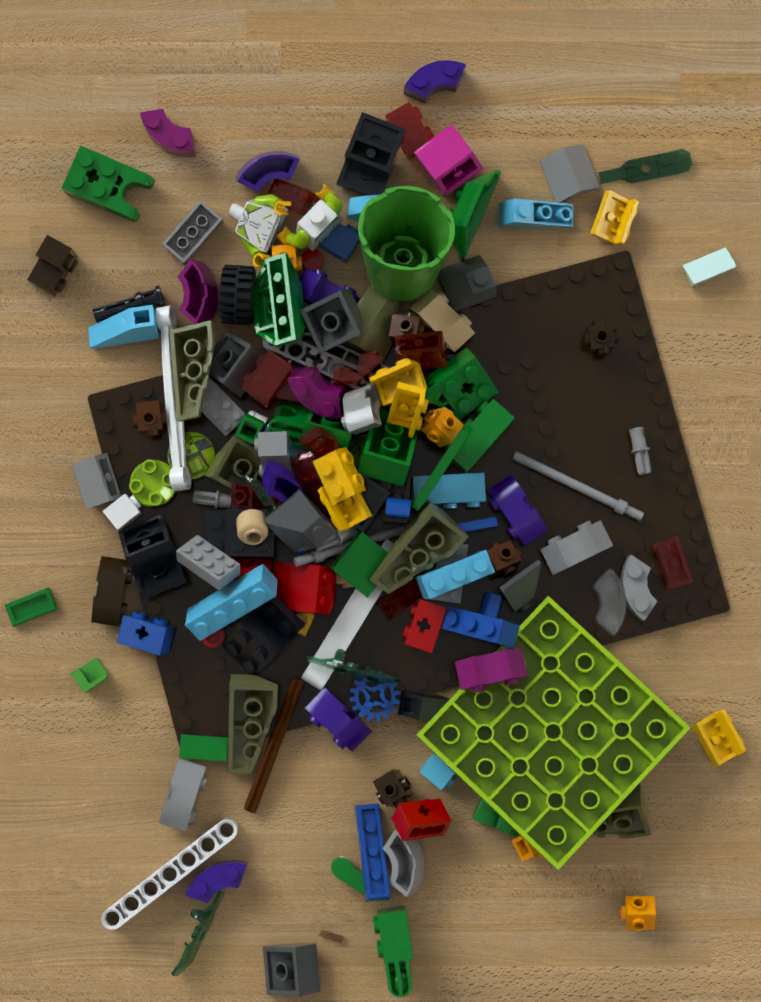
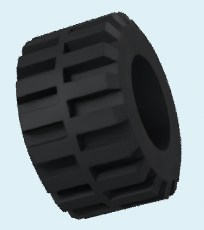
M224 265L221 272L219 291V318L222 324L251 325L253 322V294L256 280L254 266Z

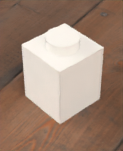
M124 494L103 510V513L115 528L120 531L142 514L139 510L141 504L133 495L129 498L127 494Z

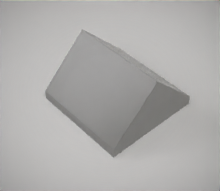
M584 144L563 147L540 160L555 202L562 203L600 188Z

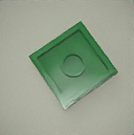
M359 530L331 566V569L368 598L377 586L370 581V578L388 552Z

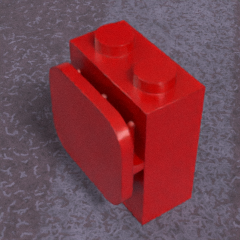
M274 561L273 575L278 579L276 596L292 611L330 615L334 606L336 575L331 566L305 564L296 567L294 563Z

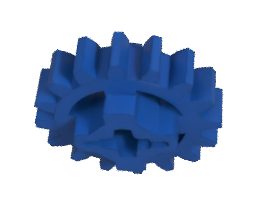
M371 670L369 677H366L363 673L361 674V682L354 680L357 688H351L350 692L354 693L355 697L349 698V701L356 702L352 709L353 711L357 709L361 711L359 713L360 718L366 714L368 715L367 721L370 722L373 716L376 717L377 722H380L381 715L388 719L389 710L396 712L393 704H400V701L395 699V696L401 693L400 691H394L397 682H389L391 675L383 678V673L380 671L378 676H374ZM370 680L380 681L377 686L373 687L365 684ZM387 686L391 692L390 702L384 696V690ZM365 689L372 692L379 690V696L385 703L378 702L377 700L371 702V696ZM359 691L365 694L366 702L363 706L359 701ZM380 705L384 708L380 712H370L373 706Z

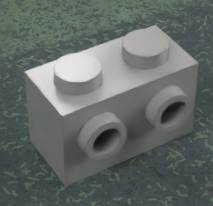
M107 453L72 464L74 476L78 481L82 493L81 497L87 509L104 505L121 497Z

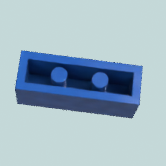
M448 606L441 629L513 649L520 626L502 619Z

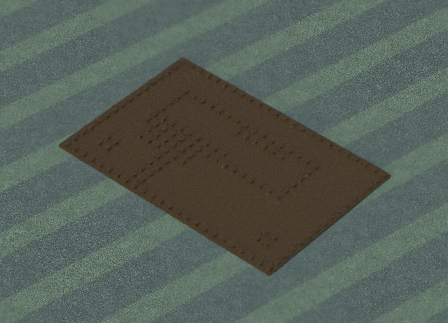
M629 251L618 252L496 285L497 297L456 312L459 315L463 313L472 322L470 327L475 332L462 346H465L474 354L499 392L487 400V402L490 403L494 399L515 418L468 472L484 473L486 502L481 503V507L467 508V504H457L455 509H443V505L437 506L446 512L456 523L491 517L497 519V528L466 533L468 538L463 544L468 545L467 556L480 550H488L497 542L502 541V543L511 540L513 546L519 549L522 559L518 571L509 577L503 575L492 580L491 576L487 575L463 585L460 604L424 599L415 578L424 573L415 575L411 581L390 594L383 590L323 689L326 688L352 713L361 711L359 709L353 711L352 708L356 705V702L349 701V698L355 697V694L350 692V689H356L357 685H355L354 680L361 682V674L363 673L366 677H369L371 670L374 676H378L380 671L383 673V678L391 675L389 682H397L394 691H400L401 694L402 691L408 690L423 695L460 685L455 662L472 656L494 653L500 645L459 635L441 628L432 653L405 645L406 640L402 639L405 626H411L413 617L409 616L413 603H418L419 599L445 608L451 606L479 614L485 592L502 596L497 589L538 559L541 562L535 597L530 600L533 605L522 613L519 609L513 612L504 599L498 619L520 626L549 596L603 646L729 611L730 607ZM411 309L399 311L398 314L405 315V313L414 312ZM605 320L606 324L612 323L613 329H617L618 343H615V347L613 350H610V354L596 355L595 352L589 353L588 347L584 346L583 333H586L588 326H592L591 322ZM427 328V335L425 339H422L421 347L413 346V348L407 349L393 344L383 365L390 368L394 367V356L439 352L441 348H445V350L451 349L439 340L440 336L431 328ZM598 333V339H606L605 333ZM306 336L303 338L304 342L317 347L312 337ZM294 345L289 349V354L294 357L302 353V348L298 345ZM333 347L325 352L342 359L346 351ZM261 348L258 351L268 361L241 398L213 378L211 379L244 413L248 414L253 410L269 418L266 424L267 427L275 417V409L279 403L289 401L302 404L290 388L287 378L291 372L265 348ZM307 350L306 357L313 360L314 366L318 363H323L321 356L318 355L317 358L310 357V350ZM348 353L345 361L363 369L367 362ZM278 356L285 364H288V360ZM292 362L290 368L294 370V368H301V366ZM369 363L367 371L375 374L377 370L382 368ZM438 367L422 368L424 379H427L428 375ZM343 368V370L345 369L356 376L362 377L366 379L365 381L370 383L368 377L359 374L349 368ZM163 375L88 396L102 454H108L121 496L127 494L129 498L132 496L129 488L131 475L135 468L144 461L159 460L169 465L168 449L170 443L167 424L164 425L165 431H159L158 436L145 437V433L141 434L138 428H134L133 414H136L135 403L159 400L162 411L166 410ZM341 375L339 377L359 387L365 386V384H358V382H355L347 377L345 378ZM345 387L346 393L352 391V389ZM428 404L426 413L421 414L423 417L422 425L425 421V415L430 410L435 409V404ZM479 407L459 421L462 424H465L470 418L474 421L478 417L476 412ZM202 412L199 418L184 421V432H196L208 438L213 445L215 456L233 435L235 436L238 429L237 427L226 437ZM153 416L149 417L147 419V422H151L153 420ZM644 427L647 447H650L648 454L652 471L649 474H638L635 456L631 453L633 447L629 430L632 428ZM421 429L418 431L407 475L430 476L446 453L445 446L438 447L427 438V435ZM368 431L359 433L357 435L353 434L352 442L348 450L350 453L353 444L359 439L361 435H367ZM516 451L612 498L628 502L629 506L644 512L641 521L624 513L620 515L614 512L613 508L512 460ZM450 463L443 475L464 473ZM204 475L197 479H191L192 483L189 490L176 491L173 497L164 505L148 507L141 504L139 510L142 514L125 528L162 514L169 535L176 550H178L196 535L204 539V510H226V508L218 507V509H215V506L194 504V491L217 493L218 490L220 493L238 494ZM510 475L514 477L525 492V497L533 509H536L548 529L547 532L525 546L519 539L514 540L507 530L510 527L509 523L501 511L496 512L489 502L492 497L488 489ZM412 478V491H411V500H412V501H411V504H412L413 501H414V495H413V478ZM319 479L315 487L311 484L306 487L300 483L306 496L316 506L322 503L318 493V489L323 487L321 479ZM240 497L239 509H264L246 498ZM384 502L378 511V516L365 534L371 535L407 523L384 521ZM412 507L409 522L411 521L413 516L418 512ZM589 520L592 524L601 520L613 546L552 575L540 550L549 545L547 541L558 535L563 539L579 531L577 526ZM274 533V557L252 558H272L273 572L274 561L294 563L293 559L297 556ZM399 536L390 538L388 540L395 543ZM385 540L377 542V544L381 547ZM629 555H633L651 568L647 576V586L651 595L657 600V603L645 621H640L631 613L624 602L621 591V571ZM334 556L325 558V561L319 564L312 563V565L329 566L330 562L334 560ZM183 565L186 583L143 600L140 596L143 611L147 614L146 618L152 620L155 617L168 620L169 625L175 626L169 654L155 656L179 747L181 734L229 737V685L231 674L251 675L222 646L217 648L207 647L202 640L199 641L185 626L187 609L218 591V589ZM336 585L334 606L330 615L311 613L315 617L306 636L297 633L288 645L258 675L278 685L277 710L266 737L271 736L292 678L302 680L304 685L286 732L314 724L309 719L311 714L305 708L322 690L307 683L301 677L353 594L354 587L342 589V585ZM252 611L223 627L226 635L225 640ZM293 611L295 614L306 613ZM423 618L422 622H417V626L420 627L419 632L423 633L425 629H430L427 619ZM370 680L365 684L373 687L377 686L380 681ZM387 686L384 690V696L390 702L391 692ZM365 689L371 696V702L377 700L378 702L385 703L379 696V690L372 692ZM359 691V701L363 706L366 702L365 694ZM401 694L396 695L395 699H398L400 701Z

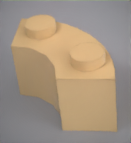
M430 289L410 309L421 317L428 329L431 328L440 336L439 340L453 352H456L475 334L470 327L472 322L463 313L461 315L456 313L447 304L450 301L441 291L436 293Z

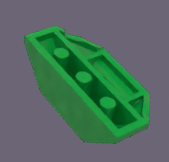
M499 170L466 182L464 188L459 187L454 200L458 202L455 209L450 208V212L455 223L453 245L459 259L462 261L466 258L500 178L501 171Z
M285 252L264 259L263 268L254 283L253 312L256 334L276 347L298 341L307 327L300 312L304 308L302 284L288 254Z

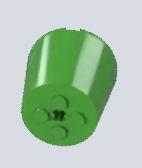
M397 186L386 189L384 193L375 198L372 197L366 203L359 217L358 235L367 276L372 287L380 295L394 301L418 299L432 288L452 247L455 236L453 216L450 210L448 211L441 203V199L438 196L414 186Z

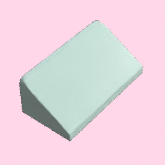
M726 247L683 265L691 287L734 270L737 267Z

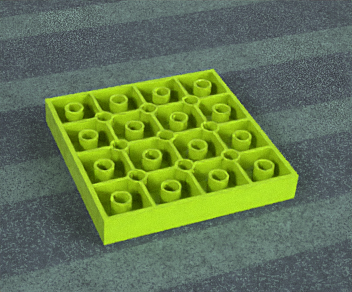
M548 596L520 625L513 648H522L528 677L518 679L519 684L505 686L504 683L486 686L485 691L471 693V689L461 690L460 688L416 736L558 871L686 734L690 727ZM500 646L495 652L512 648Z

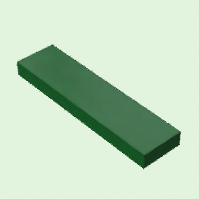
M464 425L411 504L412 508L417 511L420 510L473 429Z

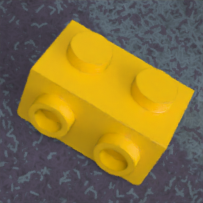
M610 190L605 191L590 235L612 245H624L625 241L629 238L632 221L638 213L639 201L627 199Z
M409 358L397 361L394 367L379 369L375 372L376 375L369 377L370 383L376 384L384 407L391 406L398 382L428 389L420 364Z
M398 382L387 417V423L410 428L408 437L413 438L415 430L420 431L423 417L420 414H425L429 400L425 399L426 389Z
M347 447L337 449L312 461L332 505L366 491L364 479L358 473L353 455L348 451Z
M324 486L318 489L320 500L326 506L331 516V521L339 532L347 530L372 516L361 493L332 505Z
M724 709L711 713L692 725L714 768L747 751L743 739L738 735L732 724L731 717Z

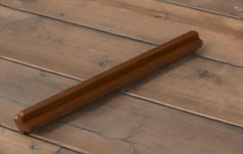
M298 678L291 679L244 806V809L248 812L255 813L262 798L304 682Z

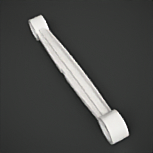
M169 305L158 307L155 317L157 326L161 330L164 395L173 467L170 469L169 478L171 487L176 492L189 490L192 481L190 471L186 466L184 421L178 422L176 418L169 330L177 327V315L174 307Z

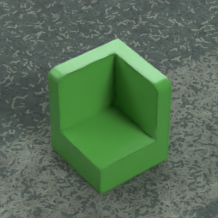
M94 658L82 668H78L71 673L84 693H88L110 677L98 658Z

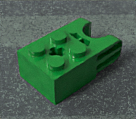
M80 145L61 188L67 195L129 221L137 222L140 215L136 208L125 202V194L132 187L150 189L154 186L155 180L144 172ZM93 175H97L99 178L98 181L94 180L93 183H91L90 177Z
M465 348L428 375L429 377L425 379L428 388L425 393V399L429 400L428 404H435L434 410L446 407L454 413L458 420H461L485 401L499 393L477 358L468 348Z
M283 401L277 405L274 413L275 417L268 425V432L287 431L291 439V445L303 448L309 453L327 455L343 447H347L349 450L353 434L344 429L341 419L320 416L307 409L304 405L289 401Z
M399 906L377 910V916L373 917L375 934L380 933L381 940H377L379 958L384 957L389 991L396 997H404L409 994L412 988L409 960L413 959L406 907Z

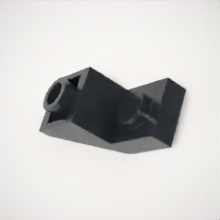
M404 690L401 694L398 714L417 720L430 721L451 698L436 694L426 696Z

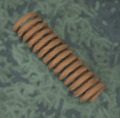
M321 930L319 936L329 937V939L340 942L343 941L344 937Z

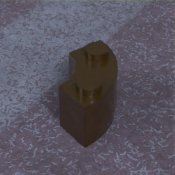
M101 557L96 579L98 582L97 592L93 598L92 623L120 626L123 615H127L128 604L125 603L127 584L132 583L133 574L129 570V565L125 559Z

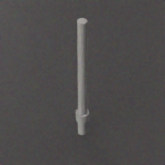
M517 451L512 459L613 508L614 512L620 515L624 513L638 521H641L644 512L629 506L628 502L612 498Z
M408 523L367 536L376 543L401 535ZM351 541L342 543L340 547L331 546L320 551L313 549L308 554L295 557L293 559L296 567L312 562L314 564L323 562L325 558L341 554Z

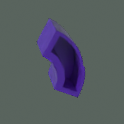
M451 60L427 64L409 78L404 86V94L422 103H426L429 97L436 92L445 90L456 92L465 73L466 64Z
M271 151L252 158L241 168L236 176V180L259 192L262 186L270 180L279 178L290 180L300 158L298 155L284 151Z
M304 269L299 278L302 284L303 301L309 305L347 288H350L357 304L360 300L355 295L357 293L356 290L347 285H344L342 288L327 279L328 275L318 269H315L314 272Z
M272 461L266 462L262 484L269 496L276 497L279 500V506L298 489L305 494L298 479L289 469Z
M512 475L488 489L492 497L489 500L491 506L496 512L501 511L510 525L507 530L514 540L519 539L525 546L548 531L535 508L533 509L525 497V492Z
M326 688L305 708L311 714L309 719L317 727L323 725L335 736L333 741L341 749L347 747L353 752L372 732Z
M228 860L211 865L194 879L185 896L208 903L213 894L220 889L227 887L239 888L248 863Z

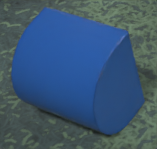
M387 497L386 517L401 520L410 519L412 500Z
M485 592L479 614L499 618L504 600L503 597Z

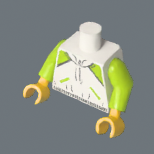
M323 184V189L319 193L316 191L315 195L321 200L297 223L296 234L291 233L287 226H283V231L280 233H275L283 245L288 243L300 249L308 247L313 252L343 221V218L338 214L343 209V203L327 185Z
M273 194L256 196L254 199L247 201L245 207L233 203L228 212V216L239 220L235 232L253 257V265L258 268H263V260L270 258L269 255H265L263 252L267 253L272 250V246L277 239L275 233L280 232L286 215H289L287 213L288 209L285 206H291L290 201H283Z

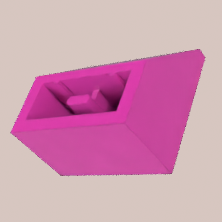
M450 125L414 151L415 156L434 186L445 197L483 170L475 154L453 125Z

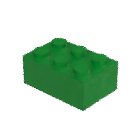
M494 399L490 403L485 401L476 412L478 417L474 421L470 418L464 424L473 430L451 462L464 474H467L515 418ZM451 444L445 446L446 451L448 450Z
M380 408L382 425L368 430L358 473L391 484L404 486L418 430H415L413 438L408 437L410 428L387 423L389 410Z

